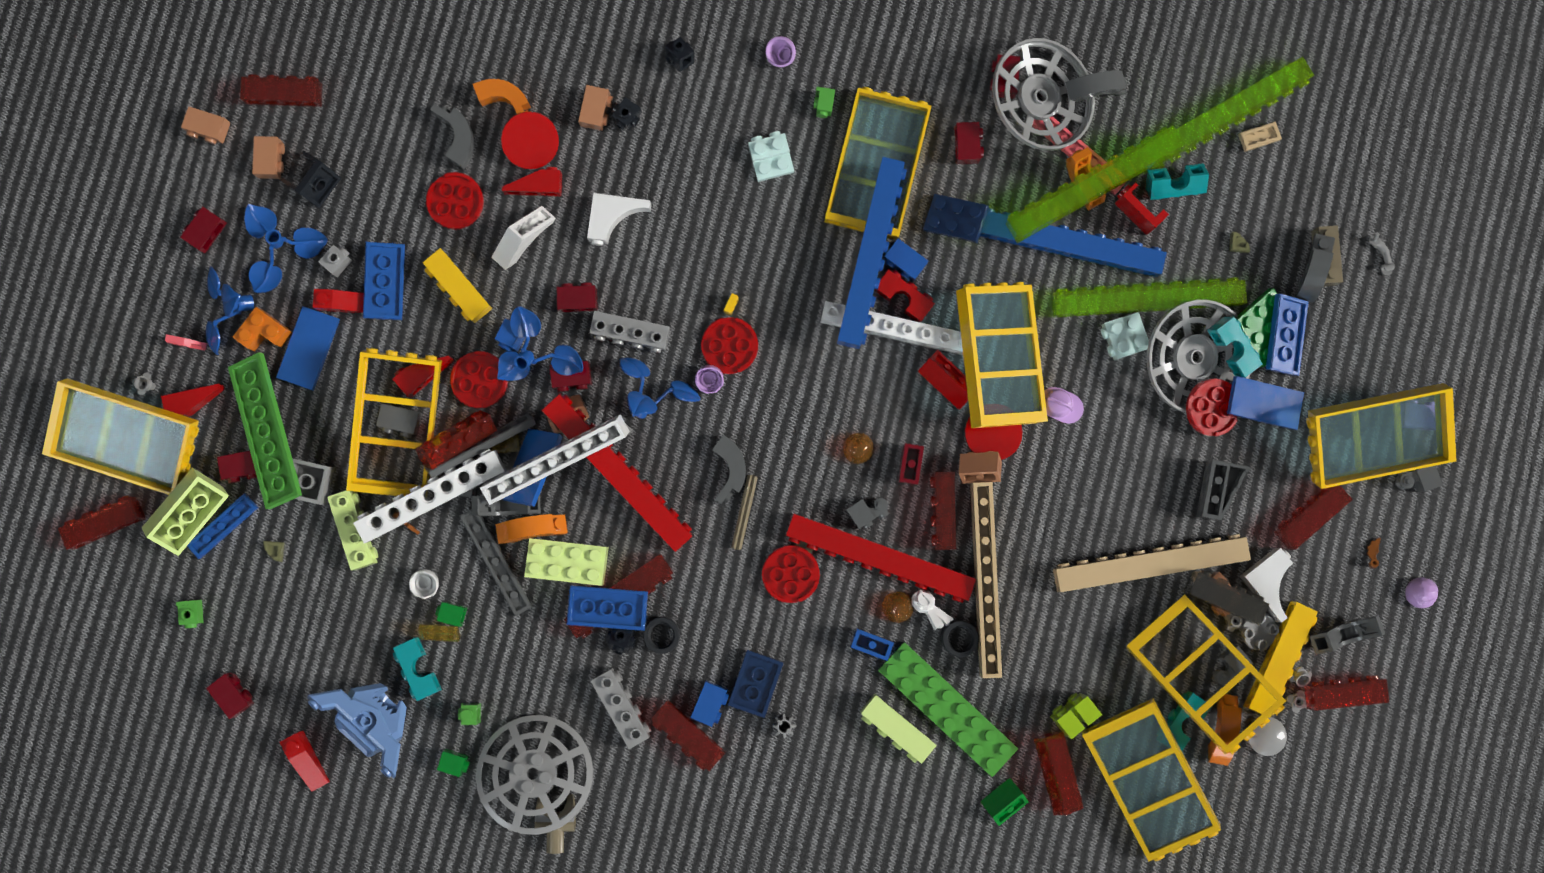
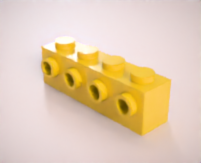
M441 248L423 262L426 266L424 271L431 278L435 277L438 280L436 285L443 293L445 291L449 293L450 297L448 299L455 307L460 306L463 310L461 314L467 321L471 320L476 323L492 310V307Z

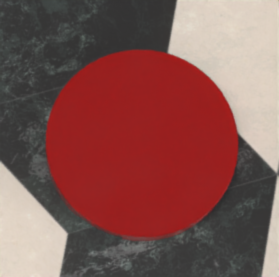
M527 111L512 116L506 122L502 130L501 144L506 157L513 164L524 169H537L547 165L554 158L559 146V137L555 125L548 117L539 112Z
M459 172L446 173L430 185L426 195V207L430 216L436 223L447 229L457 230L470 226L479 218L484 206V197L479 185L470 176Z
M733 317L720 318L711 323L705 330L702 337L701 350L708 365L718 367L723 374H737L746 370L754 362L758 353V339L753 328L744 320Z
M475 351L457 360L450 374V384L454 395L461 403L472 408L481 409L496 404L504 396L508 381L497 379L499 359L491 353Z
M1214 378L1206 379L1195 385L1189 393L1186 402V414L1189 423L1197 432L1207 436H1220L1229 432L1237 423V416L1227 414L1232 387L1229 382Z
M1000 404L984 405V415L1014 413L1008 407ZM969 417L964 434L966 443L972 452H999L1000 458L1003 460L1010 457L1018 449L1023 431L1022 425L971 428V419Z
M786 545L779 547L764 562L762 569L763 584L768 593L778 601L786 603L804 601L814 593L819 583L820 570L815 557L808 550L800 546Z

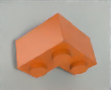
M255 307L233 338L247 349L256 351L265 338L282 348L293 332L264 310Z

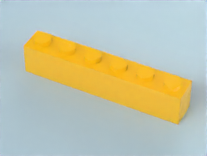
M1290 601L1285 612L1287 619L1280 623L1279 633L1271 644L1259 670V673L1281 696L1285 693L1286 687L1284 686L1287 680L1293 675L1295 662H1298L1302 652L1300 651L1302 646L1309 640L1310 635L1308 633L1317 622V611L1294 601ZM1255 679L1243 706L1262 715L1277 700Z

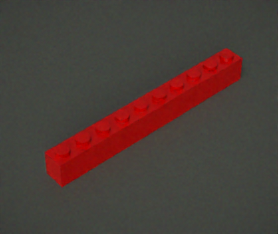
M560 393L542 411L569 440L596 427L593 423L589 424L585 420L587 416L579 408L576 410L571 405L573 401L566 394L562 396ZM613 444L587 456L586 458L675 552L692 537L690 532L692 528L685 521L682 523L677 518L679 514L672 507L668 509L664 504L666 500L659 493L657 495L651 490L653 488L646 479L642 481L638 477L640 474L633 465L629 467L624 462L626 458L620 451L616 453L611 448Z
M793 514L786 536L789 537L788 541L799 544L800 541L808 543L807 548L817 551L819 547L825 550L824 554L836 557V554L844 556L843 560L854 564V561L862 563L861 567L869 570H872L873 567L880 569L879 573L888 577L891 574L897 575V580L908 583L911 580L916 582V587L925 590L927 587L935 589L934 593L945 596L946 593L953 596L952 600L961 603L964 600L969 601L976 582L975 578Z

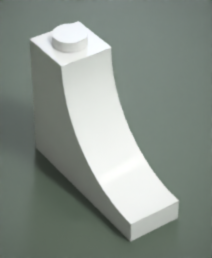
M593 193L587 239L589 242H592V245L603 246V243L608 244L615 226L631 214L651 212V201Z
M543 206L534 210L507 228L492 258L505 270L517 263L526 248L541 232L553 224L556 218Z
M1274 548L1240 575V578L1275 622L1282 623L1287 619V616L1280 604L1279 588L1284 573L1293 562L1290 560L1291 555L1285 549Z

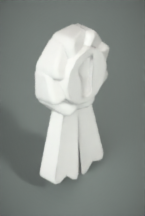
M920 589L913 594L912 606L916 611L926 613L934 630L942 628L944 625L948 626L954 620L935 606V598L930 591Z

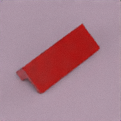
M937 350L918 372L960 410L968 402L966 375Z

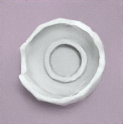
M419 570L412 574L409 580L410 591L422 599L434 596L439 587L438 577L431 570Z

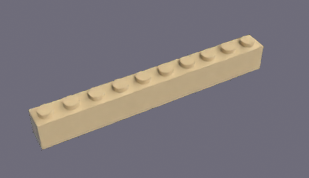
M993 482L971 483L977 632L979 634V676L981 678H1002Z
M1240 534L1228 536V540L1221 541V537L1209 539L1210 543L1202 544L1201 540L1190 542L1191 546L1183 547V544L1171 545L1172 549L1164 550V547L1153 548L1151 553H1145V550L1133 552V556H1126V553L1115 555V559L1108 560L1107 556L1096 558V562L1089 563L1088 560L1077 561V565L1070 566L1069 563L1058 564V568L1053 569L1057 592H1065L1249 561L1251 558L1247 537H1240Z

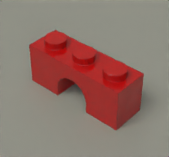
M888 270L880 280L878 290L874 289V291L888 302L896 294L906 295L909 299V307L906 309L905 314L914 321L921 323L935 304L932 302L933 298L926 293L921 294L917 291L918 287L909 281L907 283L902 280V275L897 271Z

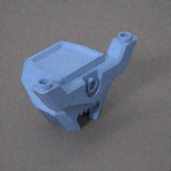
M381 683L351 688L348 695L341 689L308 695V704L314 710L325 711L335 709L338 712L335 717L336 728L367 757L381 752V772L386 777H393L395 779L401 746L399 741L403 735L407 709L402 700H399L397 705L392 702L385 694L388 688Z

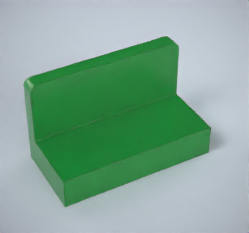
M1009 778L981 800L980 803L997 825L1000 826L1029 803V801L1012 779Z

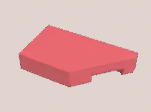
M167 334L165 337V341L169 344L204 351L207 348V343Z

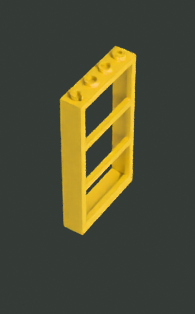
M366 348V350L360 352L346 491L389 496L403 494L406 496L411 493L410 489L418 486L417 484L357 478L360 442L426 450L423 480L420 486L422 488L428 485L429 474L425 466L431 463L442 360H438L437 356L425 355V358L417 357L418 354L408 352L405 355H398V351L386 350V353L378 352L376 348ZM377 358L435 366L431 401L365 393L368 359ZM364 400L430 408L427 443L361 436Z
M1185 594L1126 646L1128 651L1225 755L1229 752L1231 754L1235 753L1240 748L1239 743L1243 739L1248 741L1255 735L1254 729L1258 726L1262 729L1270 722L1268 717L1272 713L1277 715L1285 708L1283 704L1286 700ZM1188 607L1214 635L1164 678L1139 649ZM1219 639L1245 668L1195 711L1173 688L1170 682ZM1248 673H1251L1277 701L1226 745L1200 716Z

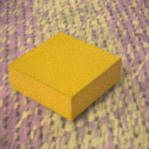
M731 294L724 308L725 314L732 315L739 300L737 295Z

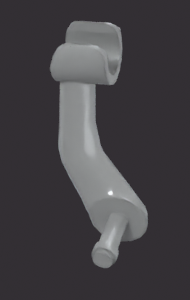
M1376 232L1374 236L1369 238V243L1380 251L1385 264L1381 265L1382 275H1390L1395 265L1391 261L1388 247L1379 238L1380 234Z

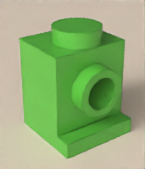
M816 87L813 108H817V117H831L835 89Z
M202 600L176 602L179 625H184L186 629L196 628L198 623H204Z
M461 703V708L458 710V720H461V725H477L481 723V703Z

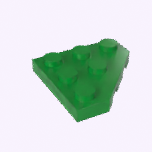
M1274 288L1267 289L1235 317L1240 322L1244 334L1250 338V344L1253 349L1260 355L1259 359L1262 365L1259 368L1265 367L1267 362L1275 294H1277Z

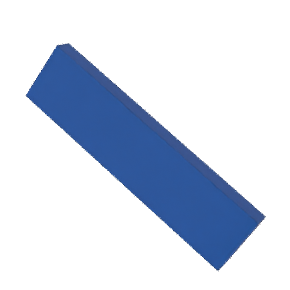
M244 493L198 533L187 547L198 559H201L259 507Z

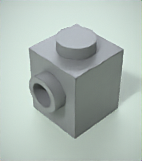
M333 245L318 262L338 278L352 262V259L348 257L350 253L342 246L337 248Z

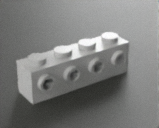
M594 311L590 334L594 336L593 339L598 341L610 339L613 340V344L623 345L624 343H629L632 348L642 349V347H648L651 352L661 353V350L666 351L670 327Z
M612 668L591 680V683L628 749H631L650 738L649 732H651V728L646 721H642L640 717L642 712L638 705H633L630 699L632 694L627 687H623L621 683L623 679L619 671H614Z

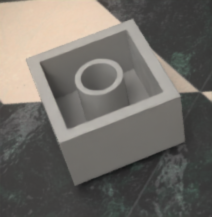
M293 459L302 496L295 499L326 505L335 468Z

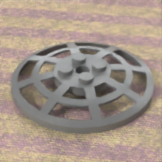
M1043 38L1024 40L1005 52L996 66L993 75L992 91L998 115L1014 137L1032 148L1054 151L1072 145L1084 135L1093 118L1095 97L1085 99L1084 117L1074 113L1075 101L1069 100L1066 82L1069 79L1057 64L1062 56L1073 66L1079 77L1089 74L1078 57L1068 48L1055 41ZM1028 47H1043L1055 53L1051 61L1041 58L1030 59ZM1021 49L1023 61L1014 66L1010 73H1008L1002 67L1003 63L1011 54ZM1032 65L1046 67L1045 73L1034 74ZM1024 67L1027 78L1021 83L1014 78V75ZM1053 72L1061 79L1064 86L1058 87L1051 78ZM998 75L1006 80L1004 90L1006 103L1000 104L998 97ZM1010 85L1018 90V100L1012 102L1010 100ZM1037 93L1042 95L1043 101L1038 100ZM1066 93L1068 95V110L1060 107L1061 95ZM1021 107L1027 114L1025 123L1018 117L1014 109ZM1009 110L1013 119L1023 128L1022 135L1010 124L1004 111ZM1056 113L1065 117L1064 120L1057 127L1054 128L1050 120V117H1052ZM1034 119L1043 120L1047 130L1032 128ZM1070 120L1081 124L1071 138L1062 142L1057 133L1064 129ZM1030 133L1039 136L1050 135L1055 145L1044 146L1036 144L1029 140Z
M1191 300L1173 307L1158 321L1148 342L1147 369L1152 386L1165 403L1183 413H1186V407L1180 406L1182 395L1189 396L1191 392L1184 389L1188 379L1197 380V383H1199L1213 372L1220 375L1218 379L1224 381L1225 379L1233 381V376H1235L1229 372L1230 367L1226 362L1232 357V348H1234L1232 343L1227 346H1216L1209 338L1210 334L1207 329L1218 322L1223 314L1227 317L1238 316L1233 310L1219 302ZM1189 306H1207L1216 309L1210 319L1203 317L1189 318ZM1181 309L1182 321L1176 323L1166 335L1159 331L1167 318ZM1190 323H1202L1206 326L1201 334H1192ZM1183 326L1185 337L1177 343L1171 339V336ZM1155 338L1162 342L1159 353L1160 366L1153 369L1152 350ZM1166 346L1174 350L1173 361L1165 364ZM1225 351L1224 368L1217 366L1218 353ZM1195 352L1199 355L1197 362H1194L1192 358ZM1176 368L1177 372L1181 375L1178 385L1172 381L1167 371ZM1162 374L1167 384L1175 390L1173 401L1163 394L1156 382V376Z
M544 715L520 717L499 728L485 744L476 770L477 791L488 814L503 827L513 832L528 835L549 833L569 823L585 805L593 783L592 757L583 738L565 722ZM528 721L548 722L544 733L530 732L520 735L516 727L517 724ZM555 725L570 733L579 746L568 751L562 742L551 736ZM509 729L512 740L503 746L497 757L487 755L488 749L495 739ZM530 738L541 739L537 750H526L522 740ZM548 742L556 745L563 754L552 759L545 753ZM515 745L519 755L513 762L503 760L502 758L505 753ZM580 754L584 755L586 763L585 786L573 783L574 764L572 758ZM483 762L494 765L492 772L494 790L484 795L481 781ZM567 762L568 766L567 781L557 778L556 766ZM499 767L509 770L510 781L502 786L499 785L498 780ZM532 768L538 770V777L534 780L528 777V772ZM554 785L564 788L559 798L551 804L547 793ZM514 789L520 794L518 806L509 802L504 793ZM570 790L582 794L573 810L560 820L554 809L564 802ZM498 797L507 808L515 812L513 823L510 824L499 817L488 802ZM528 798H540L544 808L537 810L525 809ZM547 813L552 822L551 825L541 828L520 827L523 815L539 816Z

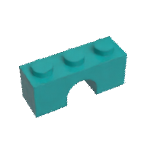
M1204 163L1186 165L1183 175L1177 179H1171L1166 168L1147 170L1145 189L1150 200L1207 193L1209 173Z
M1223 317L1207 329L1216 346H1227L1232 343L1234 353L1226 362L1235 376L1246 378L1262 365L1259 353L1253 349L1250 344V338L1244 334L1240 322L1235 317Z
M419 637L393 648L395 651L393 652L394 659L397 663H400L403 669L401 674L403 679L408 681L410 685L409 693L413 699L415 698L416 701H419L442 690L435 673L424 676L416 671V661L426 655Z
M1189 691L1181 695L1195 711L1206 703V701ZM1178 705L1176 709L1169 713L1167 725L1181 751H1183L1191 738L1183 733L1182 723L1190 716ZM1211 707L1200 716L1202 719L1205 718ZM1160 727L1157 731L1158 736L1156 740L1170 748L1171 746Z

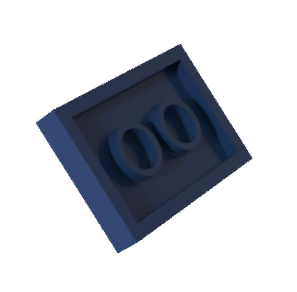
M934 194L923 230L978 243L989 207L980 203Z
M747 650L728 706L765 718L784 662Z

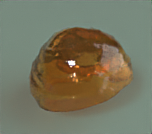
M858 432L850 435L845 440L843 446L845 457L855 464L867 462L872 457L874 451L873 441L864 433Z
M891 592L883 600V613L892 622H904L913 613L912 600L903 592Z

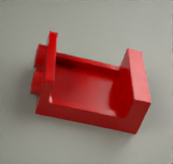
M1135 183L1132 187L1128 184L1116 196L1118 200L1114 204L1144 234L1148 235L1169 214L1163 209L1158 215L1154 216L1132 194V191L1138 184Z

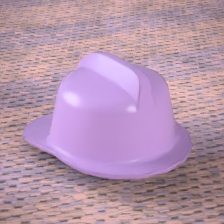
M1051 387L1044 391L1047 416L1067 424L1075 423L1081 418L1084 408L1079 397L1057 387Z

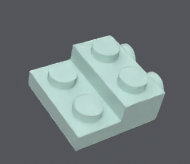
M780 131L770 133V137L762 139V136H756L751 138V142H748L758 182L794 173L785 133L781 134Z
M1139 312L1101 325L1102 337L1107 340L1109 345L1107 347L1110 357H1113L1114 361L1147 350L1149 339Z

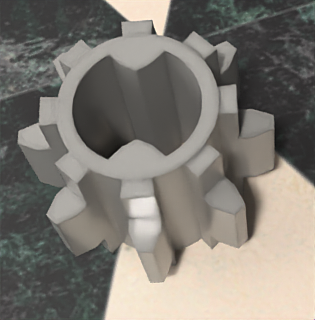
M783 713V718L775 717L777 724H773L772 727L778 729L776 736L781 733L785 739L786 734H794L791 729L795 728L796 724L791 723L793 720L792 716L786 718L785 713ZM782 721H787L790 724V727H787L785 731L779 728V725H782Z

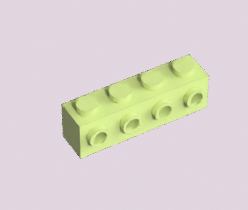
M343 491L328 496L327 498L350 569L358 570L378 563L376 548L372 547L371 541L363 543L354 525V522L358 521L357 516L364 513L359 507L361 501L358 493L355 491Z
M876 694L871 697L860 711L863 715L861 718L868 725L873 723L877 726L878 729L876 731L884 738L889 736L893 740L892 744L897 749L901 750L903 748L908 752L906 756L914 763L919 761L922 764L937 746Z

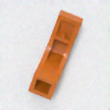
M486 79L473 84L482 107L501 101L512 105L516 114L527 112V109L531 108L523 92L510 82L500 79Z
M1087 147L1083 150H1077L1071 157L1067 158L1066 166L1078 196L1089 211L1105 202L1106 192L1092 171V152Z
M536 515L496 524L498 544L515 543L528 538L565 535L568 533L565 515Z
M1225 694L1217 701V723L1215 733L1226 745L1240 734L1242 715L1241 708L1238 707V696ZM1211 740L1208 744V762L1228 766L1234 753L1231 754L1229 752L1225 755Z

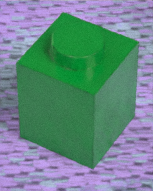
M446 601L442 602L436 609L435 616H438L436 621L461 627L463 626L468 607Z
M446 749L442 752L437 770L460 777L469 768L470 762L467 761L469 756Z

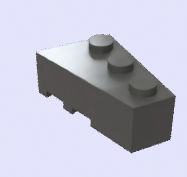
M1213 459L1206 461L1196 517L1214 521L1222 520L1233 500L1232 498L1237 489L1240 488L1243 478L1251 467Z

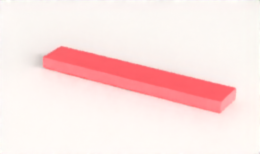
M1053 116L1050 117L1054 128L1057 127L1060 122ZM1034 119L1032 126L1035 129L1047 130L1043 120ZM1066 127L1057 133L1062 142L1067 141L1074 135ZM1050 135L1044 136L1055 145ZM1079 139L1072 145L1060 150L1068 157H1071L1077 150H1083L1088 146ZM1088 147L1092 152L1091 167L1097 181L1112 194L1116 195L1128 179Z

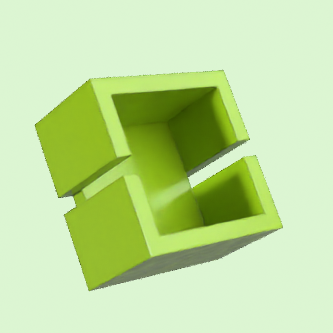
M1082 693L1072 694L1067 699V704L1065 706H1057L1050 716L1062 733L1070 739H1073L1085 729L1081 723L1082 721H1085L1089 726L1102 715L1090 698Z

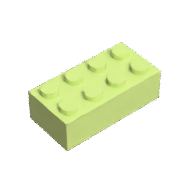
M191 468L143 525L142 530L148 539L179 556L229 495L223 486Z
M529 538L524 577L603 586L609 547Z

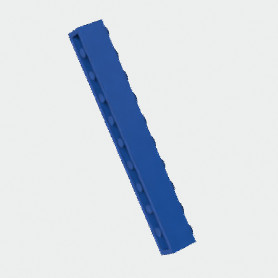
M882 157L837 340L839 345L859 349L861 344L865 345L867 334L864 333L865 326L870 325L872 315L868 313L870 307L874 308L876 300L873 292L874 289L878 290L881 278H877L879 271H883L885 263L882 255L883 252L887 253L889 241H886L888 234H892L894 223L890 222L892 216L896 217L898 205H895L896 198H900L903 188L899 185L901 180H905L907 169H904L905 162Z
M991 208L988 210L980 237L1153 277L1162 275L1167 252L1161 251L1162 249L1159 247L1146 248L1141 243L1132 242V244H1129L1120 238H1113L1112 240L1106 238L1103 234L1090 235L1085 230L1077 229L1073 231L1064 225L1056 227L1050 225L1047 221L1034 222L1029 217L1021 216V218H1017L1008 212H1002V214L995 213V210Z

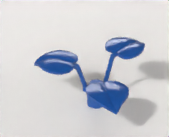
M248 204L244 218L248 233L255 238H262L265 235V239L270 246V264L265 261H259L250 268L249 280L255 293L269 292L276 288L282 280L281 269L273 266L274 248H280L283 242L295 245L294 250L298 256L306 259L313 258L327 244L328 239L326 236L312 228H300L293 233L294 241H291L286 237H282L280 232L275 230L277 217L273 211L265 207Z
M210 266L207 276L208 292L213 299H216L218 295L221 296L225 316L213 322H207L206 339L211 350L216 355H219L220 334L217 324L234 315L241 314V311L253 310L254 300L251 295L241 296L236 293L228 284H223L220 291L219 277L214 268Z
M521 306L514 309L510 319L511 330L516 337H526L520 354L514 351H506L500 356L497 379L505 381L523 379L528 375L531 364H536L550 357H553L551 361L553 369L561 375L568 376L583 371L581 357L576 350L567 345H558L554 350V354L550 353L535 359L534 354L526 350L530 340L529 336L535 337L539 334L541 322L533 312Z
M620 358L619 364L622 371L631 377L640 378L641 380L639 392L631 391L627 395L628 406L633 417L636 416L643 419L646 418L647 414L655 413L657 411L656 404L670 392H673L674 397L683 401L697 402L701 400L692 386L683 381H673L671 388H668L658 399L653 401L650 397L642 395L644 377L650 375L649 368L637 359Z

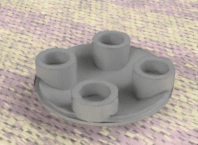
M1265 612L1250 614L1243 622L1241 629L1244 643L1251 649L1261 651L1266 650L1279 633L1278 625Z
M1268 717L1270 722L1262 729L1260 726L1254 729L1255 735L1248 740L1252 749L1264 756H1272L1279 753L1287 741L1285 727L1279 720Z

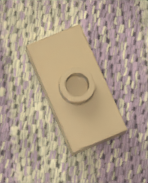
M1276 121L1238 134L1244 152L1282 139Z

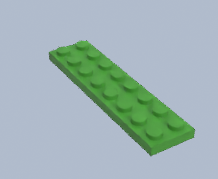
M258 352L229 366L228 370L265 509H273L302 496L266 360L264 354Z
M905 642L878 669L881 674L991 777L1018 750L1007 737Z

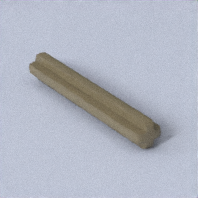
M748 475L731 546L736 550H741L758 479L754 475Z

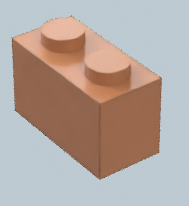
M586 85L578 121L581 127L603 131L604 125L607 126L609 115L606 113L608 107L611 108L613 100L609 89Z
M188 106L181 128L190 137L198 139V136L211 144H216V142L223 144L230 122L224 117Z
M254 136L252 174L257 178L281 179V173L284 172L282 154L285 153V146L278 137Z
M987 451L984 453L969 452L967 454H960L959 475L963 484L1001 482L1002 461L999 452Z

